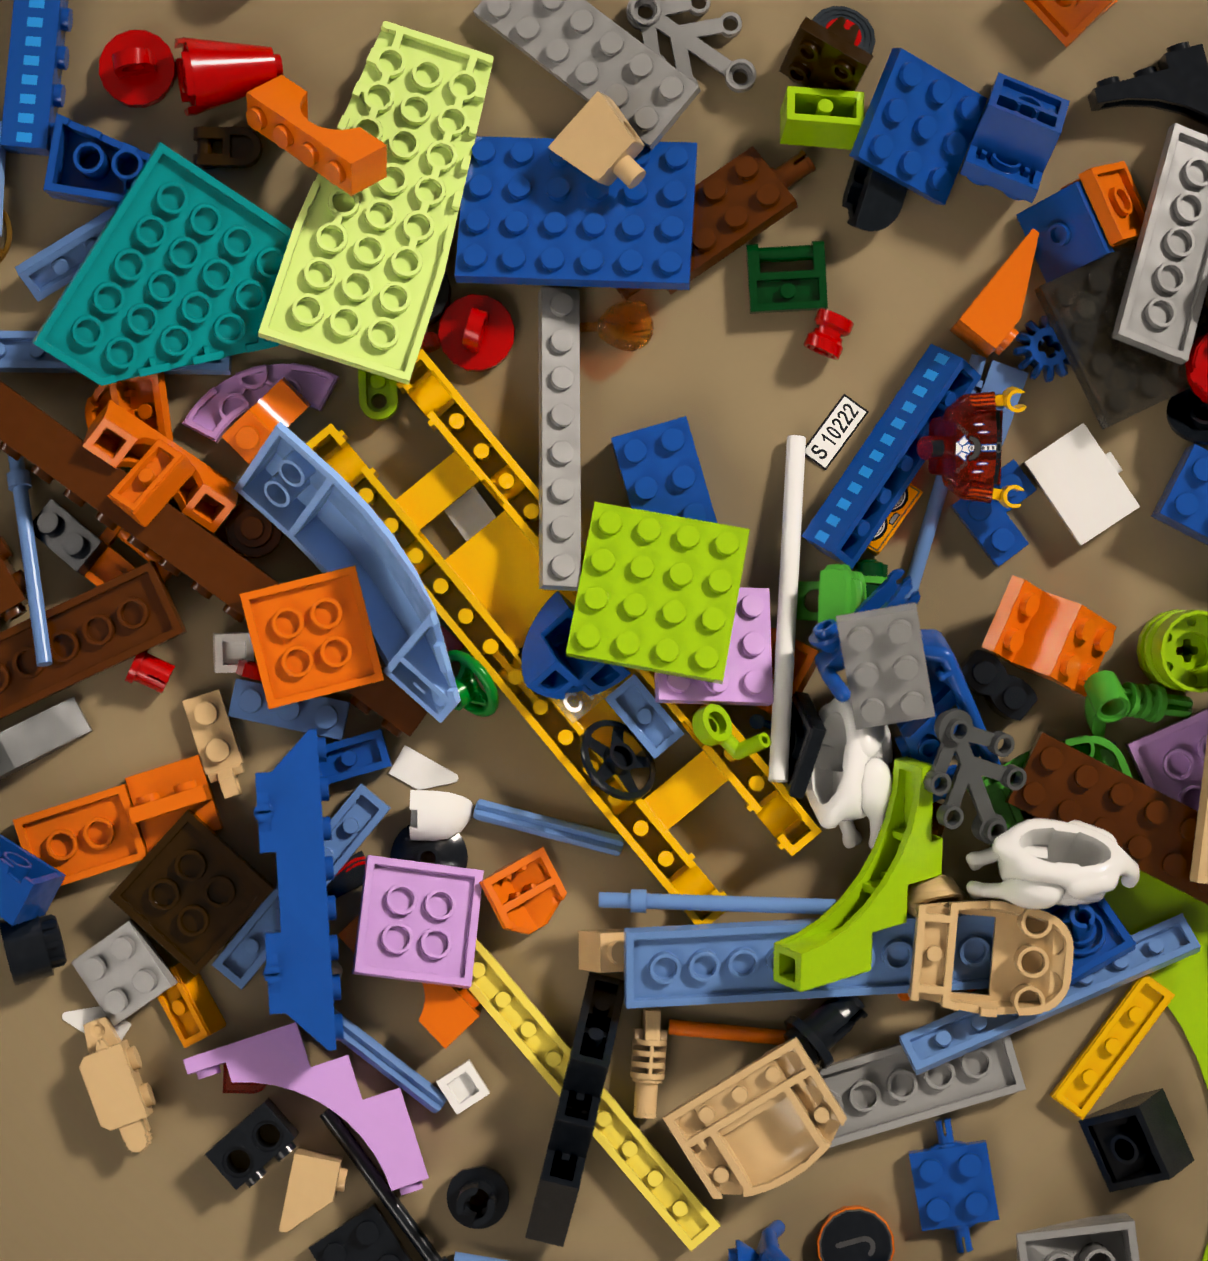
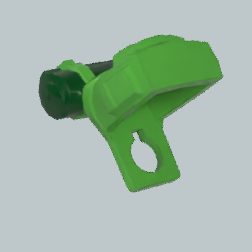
M872 558L856 563L853 571L846 564L827 565L824 570H820V581H799L797 620L818 621L820 623L833 619L836 622V616L854 613L887 579L888 565ZM812 590H819L818 612H811L805 606V597Z

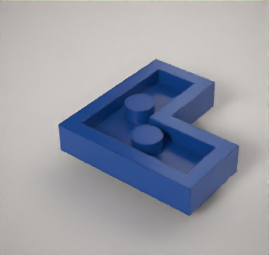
M1014 459L999 469L997 485L994 483V473L977 486L990 489H1001L1006 485L1021 486L1024 491H1014L1011 489L1008 492L1007 499L1012 504H1019L1037 490ZM966 494L950 506L996 568L1029 545L1028 541L1007 515V512L1012 508L1003 507L998 500Z

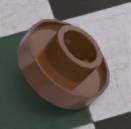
M248 501L234 508L226 521V536L229 544L238 553L249 558H261L271 554L279 546L283 537V532Z

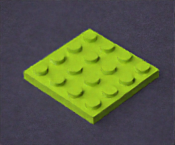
M594 502L566 657L723 684L750 529Z

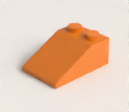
M1034 228L1022 240L950 329L953 334L982 357L987 358L993 352L999 356L1019 333L1013 327L1021 319L1039 232Z

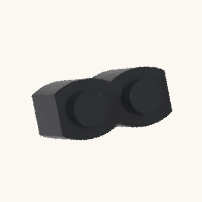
M971 651L959 665L970 692L984 696L989 707L996 714L1007 720L1021 721L1038 700L1036 693L1029 684L1016 676L1008 675L1003 664L986 651Z

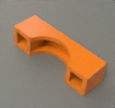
M280 75L246 92L247 124L349 195L353 196L387 177L386 144L361 127L335 130L323 128L308 120V92L285 76Z
M109 400L88 428L82 447L115 469L119 467L133 468L160 438L186 455L195 468L193 475L173 496L181 512L212 533H215L236 506L238 492L234 489L236 484L112 400Z
M359 915L337 935L354 953ZM422 983L425 1001L418 1021L446 1049L480 1016L481 1012L476 1008L480 1002L467 988L459 990L457 987Z

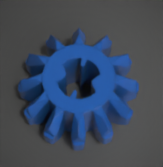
M1046 315L1040 317L1039 327L1030 320L1025 324L1028 334L1019 332L1015 337L1019 343L1025 346L1016 347L1013 350V355L1025 356L1026 358L1018 365L1020 370H1024L1029 365L1033 367L1030 379L1035 380L1043 371L1045 382H1051L1054 379V371L1063 378L1068 374L1066 365L1074 366L1077 364L1078 359L1069 352L1078 350L1080 343L1068 342V338L1075 333L1074 328H1069L1064 333L1060 331L1063 319H1056L1052 327H1050L1049 318ZM1044 340H1046L1048 347H1054L1055 349L1049 355V358H1047L1045 351L1038 350V347L1044 343Z

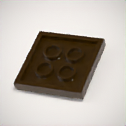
M189 809L113 891L109 898L196 976L276 887Z

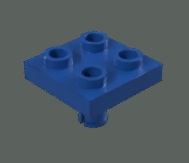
M1104 897L1098 902L1087 905H1054L1050 908L1042 909V911L1049 912L1058 917L1071 933L1074 955L1070 986L1135 950V941Z

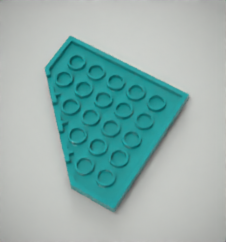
M158 142L32 343L100 386L281 345L258 337V331L293 229L175 151Z

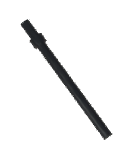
M331 1109L322 1113L320 1118L423 1260L449 1261L446 1256L441 1258L394 1191H391L386 1180L341 1118Z

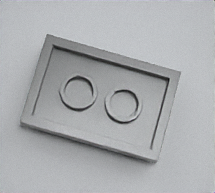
M916 602L836 616L848 688L851 692L850 699L856 730L935 717Z

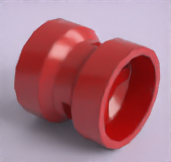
M820 308L814 319L819 328H814L813 332L807 334L803 345L822 356L839 360L843 351V340L840 337L850 335L854 323L840 314Z

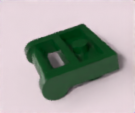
M823 240L811 241V245L759 248L758 244L746 245L750 314L814 311L820 308L827 310L828 299ZM812 260L813 270L760 273V263Z

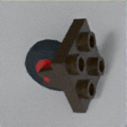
M844 6L825 8L812 20L805 17L779 72L788 76L793 82L809 88L856 91L873 58L872 53L876 42L874 29L868 19L862 14Z

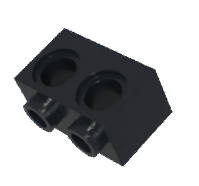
M268 1098L216 1143L205 1155L235 1190L244 1183L250 1188L267 1173L263 1168L267 1162L273 1157L280 1162L296 1148L292 1140L296 1138L299 1131L273 1101ZM264 1124L276 1126L280 1133L279 1141L269 1143L263 1140L260 1135L261 1126ZM242 1150L246 1152L250 1158V1166L245 1169L234 1166L231 1161L232 1151Z

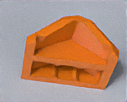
M544 847L538 848L505 865L479 882L502 928L527 935L548 924L559 903L567 895Z

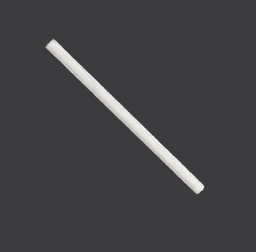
M800 435L787 436L768 774V781L778 783L788 782L806 450V437Z

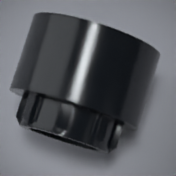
M49 914L39 917L38 915L35 919L13 926L4 919L0 920L2 940L15 986L53 976V968L64 966L67 962L56 916Z

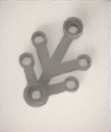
M630 0L626 9L627 19L632 27L641 31L643 44L666 61L659 51L657 30L670 38L675 68L698 85L696 78L692 74L688 51L725 76L726 85L730 90L744 93L753 87L756 79V69L751 62L745 59L731 61L699 39L719 34L727 38L736 37L742 28V20L738 14L727 12L720 18L678 25L667 16L688 11L694 16H703L709 11L711 1L705 0L706 6L702 9L694 8L691 3L692 0ZM643 7H648L652 10L653 14L650 18L644 19L639 16L638 11ZM733 19L738 26L735 30L728 31L723 26L724 21ZM737 72H743L747 76V81L743 84H738L733 80V75Z

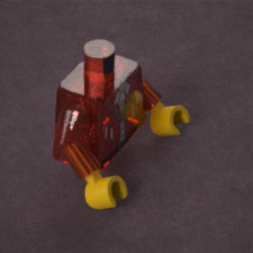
M1009 387L1003 391L1002 395H995V391L962 395L945 409L944 416L931 420L929 436L919 439L917 452L921 459L928 460V471L931 475L941 476L943 485L958 498L984 503L998 500L1005 508H1018L1022 506L1021 504H1012L1007 499V494L1011 489L1014 491H1024L1021 486L1006 485L1001 489L994 488V484L999 485L1001 483L1003 410H996V407L1004 406L1013 412L1024 411L1027 408L1026 405L1017 404L1012 406L1010 399L1014 394L1026 393L1025 391L1017 387Z

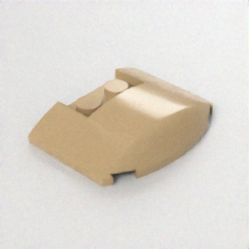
M797 1036L765 1052L763 1056L702 1093H697L663 1117L666 1125L713 1199H723L722 1194H743V1197L753 1196L779 1187L807 1170L832 1145L831 1142L840 1124L843 1127L847 1119L844 1111Z

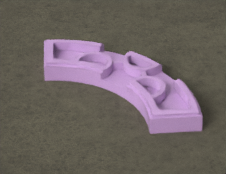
M297 363L264 364L248 368L211 388L189 411L182 425L218 443L226 430L283 377L311 404L310 407L322 412L339 380V376L323 369Z

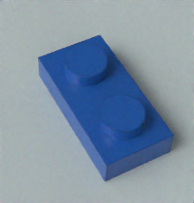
M382 729L326 744L327 762H319L320 777H328V785L393 766Z

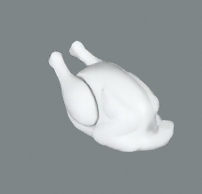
M834 698L830 703L821 707L818 712L826 728V733L805 794L823 828L833 829L839 825L842 832L843 845L848 849L862 842V835L856 829L853 820L862 819L867 816L870 822L868 845L872 850L883 824L892 791L893 776L889 769V764L893 761L891 733L888 724L856 730L851 699L846 702H839Z
M1044 818L1027 819L993 840L992 847L981 851H973L966 855L967 864L973 871L998 861L999 873L1003 880L1000 883L969 881L966 889L971 898L975 900L981 898L1000 899L1022 908L1034 910L1046 909L1054 905L1078 906L1079 904L1087 905L1103 899L1106 892L1116 888L1120 876H1122V884L1127 888H1133L1140 878L1138 864L1117 844V840L1111 833L1078 820L1064 822Z

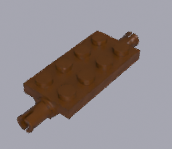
M752 146L696 185L690 281L798 208L796 199L789 192L788 188L808 174L816 171L813 162L809 156L805 157L806 153L803 150H800L798 154L774 169L768 166ZM616 288L619 294H622L621 296L625 301L641 290L639 288ZM667 289L670 295L677 291Z

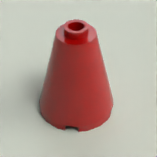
M187 37L175 38V49L182 48V58L175 59L182 103L190 102V106L184 110L186 116H195L246 97V92L283 75L280 54H274L271 47Z

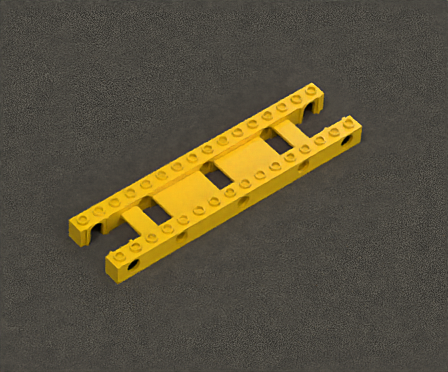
M422 348L420 349L409 385L398 382L396 385L402 394L407 393L429 419L427 423L433 431L437 429L454 449V452L395 500L377 479L380 476L373 467L371 469L367 467L348 444L347 440L349 437L342 429L338 431L332 423L306 443L307 446L348 482L387 526L415 567L439 616L473 657L488 671L496 685L669 894L727 896L722 889H716L693 861L695 858L691 851L687 853L668 831L727 781L747 803L744 806L747 811H753L777 839L776 846L781 850L784 848L790 856L795 855L822 832L794 797H790L783 783L768 781L769 766L757 752L743 759L736 760L720 744L707 746L696 737L692 726L693 715L697 710L710 704L659 703L674 722H680L702 751L645 799L640 798L635 802L620 800L608 795L599 787L590 784L591 778L587 774L581 760L580 736L590 725L598 721L613 720L625 724L605 701V698L633 674L639 678L655 698L654 672L628 668L631 672L630 675L599 695H593V700L584 691L575 692L577 695L575 697L573 695L569 696L567 702L570 707L577 708L579 701H582V708L577 712L568 710L564 705V699L542 696L526 686L522 675V653L520 649L524 646L527 633L535 617L544 604L557 591L564 595L573 605L576 602L578 591L539 589V489ZM478 482H481L504 511L444 560L420 530ZM581 541V570H582V565H583V560H584V555H585V549H586V546H585V544H584L582 541ZM732 723L731 734L739 742L746 740ZM605 726L598 728L591 736L609 747L611 746L613 727ZM625 731L623 732V743L627 744L636 756L643 749L633 737ZM588 747L591 763L597 772L604 761ZM616 774L605 781L613 788L627 792ZM683 910L694 924H712L726 912Z

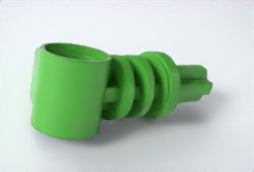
M1109 670L1094 673L1084 684V690L1087 694L1084 705L1085 717L1092 735L1104 738L1106 723L1116 722L1124 717L1144 718L1147 722L1157 723L1164 715L1188 718L1193 712V700L1190 697L1167 694L1165 687L1161 684L1151 683L1146 685L1125 682L1121 685L1117 675Z

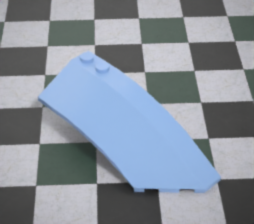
M280 421L234 489L291 539L322 573L356 566L376 649L386 665L383 672L439 723H442L459 704L461 699L436 609L415 567L394 535L368 503L338 472Z

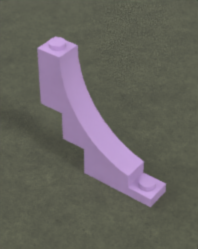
M296 1022L183 1059L187 1075L197 1073L199 1080L221 1073L219 1065L226 1063L231 1082L275 1085L296 1091L318 1101L344 1119L363 1138L383 1169L391 1191L399 1189L401 1195H405L424 1188L422 1180L429 1177L400 1087L363 1100L349 1055L311 1067L299 1026Z

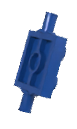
M944 1118L945 1134L943 1132L942 1120L936 1119L934 1122L939 1143L928 1149L909 1151L922 1231L941 1228L954 1230L957 1253H964L962 1237L965 1240L966 1251L970 1252L973 1250L969 1227L981 1222L1000 1220L986 1140L967 1143L954 1140L951 1118Z

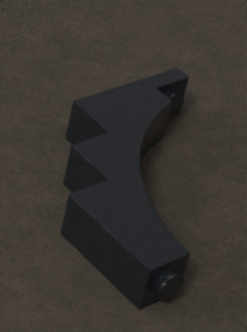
M589 972L525 1238L560 1247L564 1246L611 1061L624 999V980Z

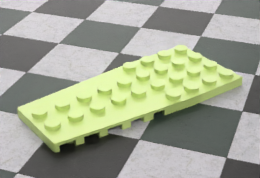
M388 21L382 23L381 31L374 47L371 48L364 70L354 87L352 97L344 115L340 119L337 130L361 127L386 144L387 177L351 196L318 173L292 230L258 331V337L409 385L444 278L471 161L472 147L475 143L494 57L492 55Z

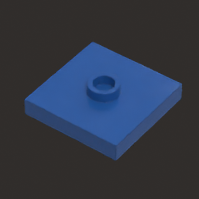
M1081 181L1065 187L1016 214L1025 236L1033 228L1039 232L1034 256L1047 285L1114 252L1112 246L1107 241Z

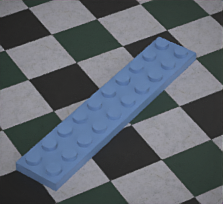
M907 913L906 923L872 933V963L870 971L803 992L773 981L774 943L800 932L819 918L624 928V1004L626 1009L908 993L916 917ZM958 914L951 991L989 988L995 917Z

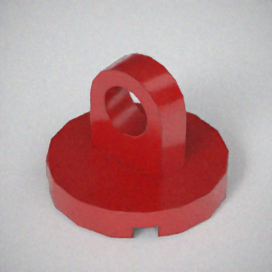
M128 30L116 35L105 45L99 59V76L105 90L116 101L130 108H146L163 100L170 91L171 86L173 87L176 80L175 58L170 47L158 35L146 30Z
M471 294L458 298L446 308L439 321L438 338L442 351L452 364L466 371L483 372L496 367L508 357L514 345L515 327L510 313L501 302L487 295Z

